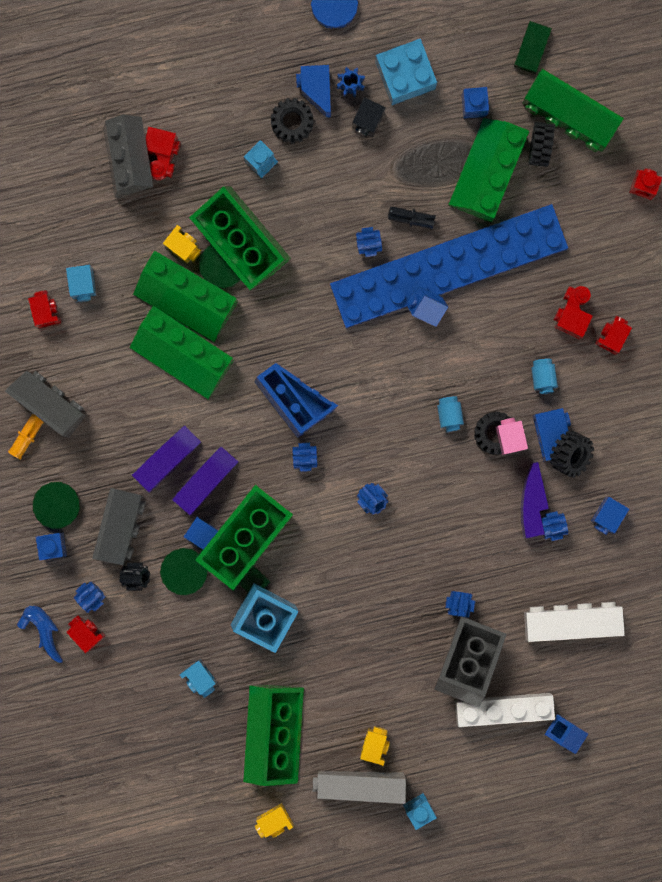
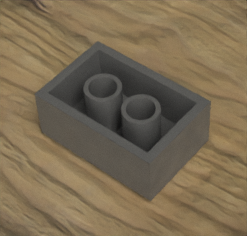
M461 617L434 690L480 707L487 693L507 634Z

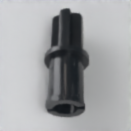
M390 207L388 211V220L409 224V227L414 225L433 230L436 218L434 214L416 212L414 208L411 211Z

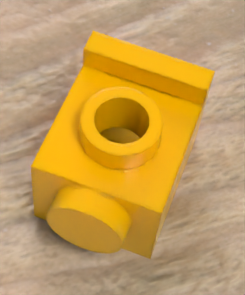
M177 225L163 242V245L188 264L190 260L195 261L201 250L195 245L197 240L188 233L182 235L183 230Z
M374 726L373 730H367L360 759L384 766L385 760L381 755H386L390 743V741L386 740L388 730Z
M281 803L258 816L255 828L261 838H266L270 835L274 838L285 831V826L289 830L292 829L294 823Z

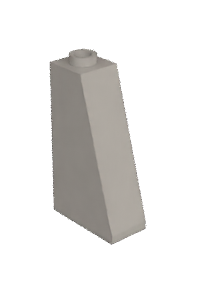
M318 771V777H313V792H318L317 799L405 804L406 778L404 772Z

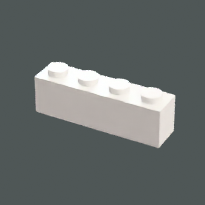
M602 602L601 607H592V603L577 604L576 609H568V605L553 606L554 610L545 611L544 606L530 607L529 612H524L525 635L528 642L624 636L623 608L616 606V602Z
M550 693L484 698L480 707L462 700H455L456 723L458 727L555 720L553 695Z

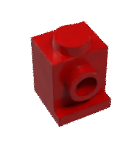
M651 169L637 170L629 193L652 200L658 192L662 177L657 176V172Z
M47 290L36 292L34 297L28 298L34 325L37 328L61 323V319L54 314L58 312L55 299L50 298Z
M615 316L611 324L608 322L605 324L600 334L604 337L603 339H597L595 345L616 355L620 352L632 327L627 325V320Z
M79 615L68 624L70 629L66 632L84 653L89 652L106 636L103 632L100 634L96 632L98 628L90 619L86 621Z

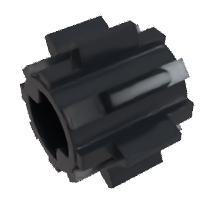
M127 563V566H123L119 573V582H121L122 587H126L127 591H142V588L148 587L147 584L150 582V571H148L147 566H143V563Z

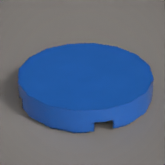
M312 0L313 16L319 24L326 28H343L351 23L356 16L358 1Z

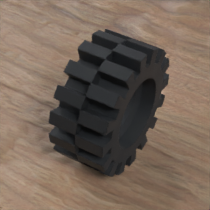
M287 98L285 102L280 101L278 106L274 107L273 114L271 113L272 130L279 140L281 138L285 143L287 141L291 142V144H295L296 141L302 142L304 138L307 139L309 137V133L313 129V113L311 108L306 106L304 101H298L297 98H293V100ZM292 112L297 113L302 120L301 125L293 130L286 128L283 124L285 115Z
M535 122L529 150V165L549 166L554 142V124Z
M495 411L479 419L474 429V439H476L477 446L482 451L491 455L502 454L499 442L495 443L488 439L487 430L489 426L493 424L501 425V420L512 417L507 416L506 413Z
M567 431L566 435H560L561 440L557 439L555 441L557 445L551 449L554 453L550 454V458H552L550 463L555 470L573 478L576 475L580 476L581 471H586L585 466L591 463L589 458H593L594 454L591 452L594 451V447L592 446L593 442L589 438L575 431Z

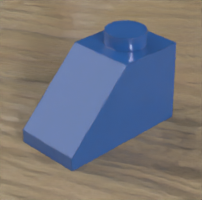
M329 65L301 66V73L296 74L297 88H301L302 96L325 117H331Z
M563 408L533 415L543 462L552 459L550 454L554 453L551 449L553 446L556 447L555 441L557 439L561 440L560 435H566L568 427L571 426L568 412L564 413Z

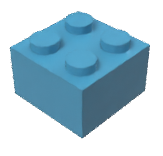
M421 39L376 55L375 63L391 105L436 89L437 81Z
M253 583L234 617L231 627L233 632L276 653L299 611L295 604Z

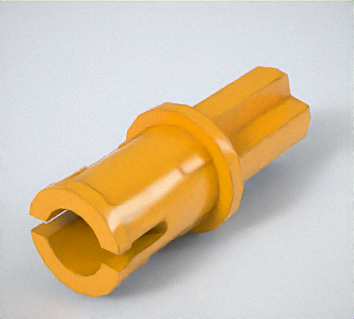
M32 414L22 431H18L19 435L10 450H8V453L21 460L30 443L35 442L33 438L44 422L35 414Z

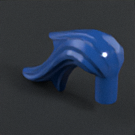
M29 606L25 608L17 626L25 629L29 621H31L39 631V648L44 647L47 654L54 661L62 663L63 660L56 650L52 637V631H58V628L40 607Z

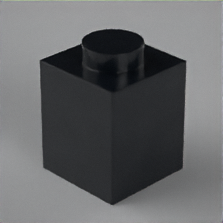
M364 97L352 122V128L355 129L354 132L364 138H367V136L373 138L385 114L386 107Z

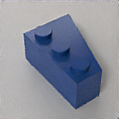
M277 363L257 376L254 381L297 438L338 407L337 404L320 395L318 391L301 382L299 378Z

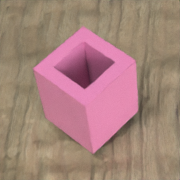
M515 418L501 420V425L496 427L502 455L528 449L522 421L515 422Z

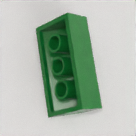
M541 69L522 102L528 112L545 117V121L548 124H554L555 127L563 128L569 137L575 140L581 139L586 142L585 146L594 152L598 150L603 152L624 119L544 69Z
M483 118L448 206L492 223L529 130L506 121Z
M223 186L189 217L249 290L254 289L275 274L291 259L231 186Z
M155 250L145 265L133 293L134 296L151 306H155L168 316L213 342L216 341L238 303L236 297Z
M155 306L151 308L139 326L129 347L208 400L235 361L231 356Z
M255 485L195 561L234 591L290 521L293 514Z
M249 686L243 782L260 786L298 783L303 687Z

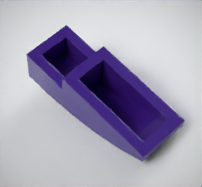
M183 426L132 476L151 493L197 448L201 441L186 426Z
M220 447L172 500L185 512L192 515L237 465L238 461Z
M538 462L530 465L522 491L521 526L523 538L545 534L540 511L549 509Z

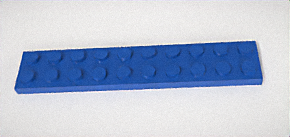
M551 204L332 282L330 286L347 329L407 307L411 294L415 293L418 287H422L436 295H442L567 250L568 246Z

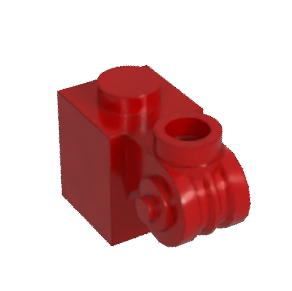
M148 126L145 138L148 155L157 157V160L150 163L151 176L159 181L166 177L172 178L175 164H172L171 161L174 155H178L181 142L177 141L176 133Z
M569 286L563 297L567 302L563 309L558 308L553 319L557 322L554 328L579 340L583 338L593 315L580 309V305L587 303L591 297L588 288L584 286L576 288Z

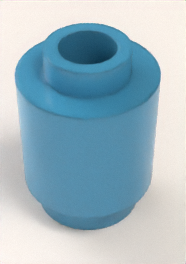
M552 359L533 361L531 370L534 390L539 391L540 394L553 393V389L557 388L558 384L555 364H552Z
M457 396L439 399L437 408L440 427L446 428V432L460 430V425H464L461 402H458Z

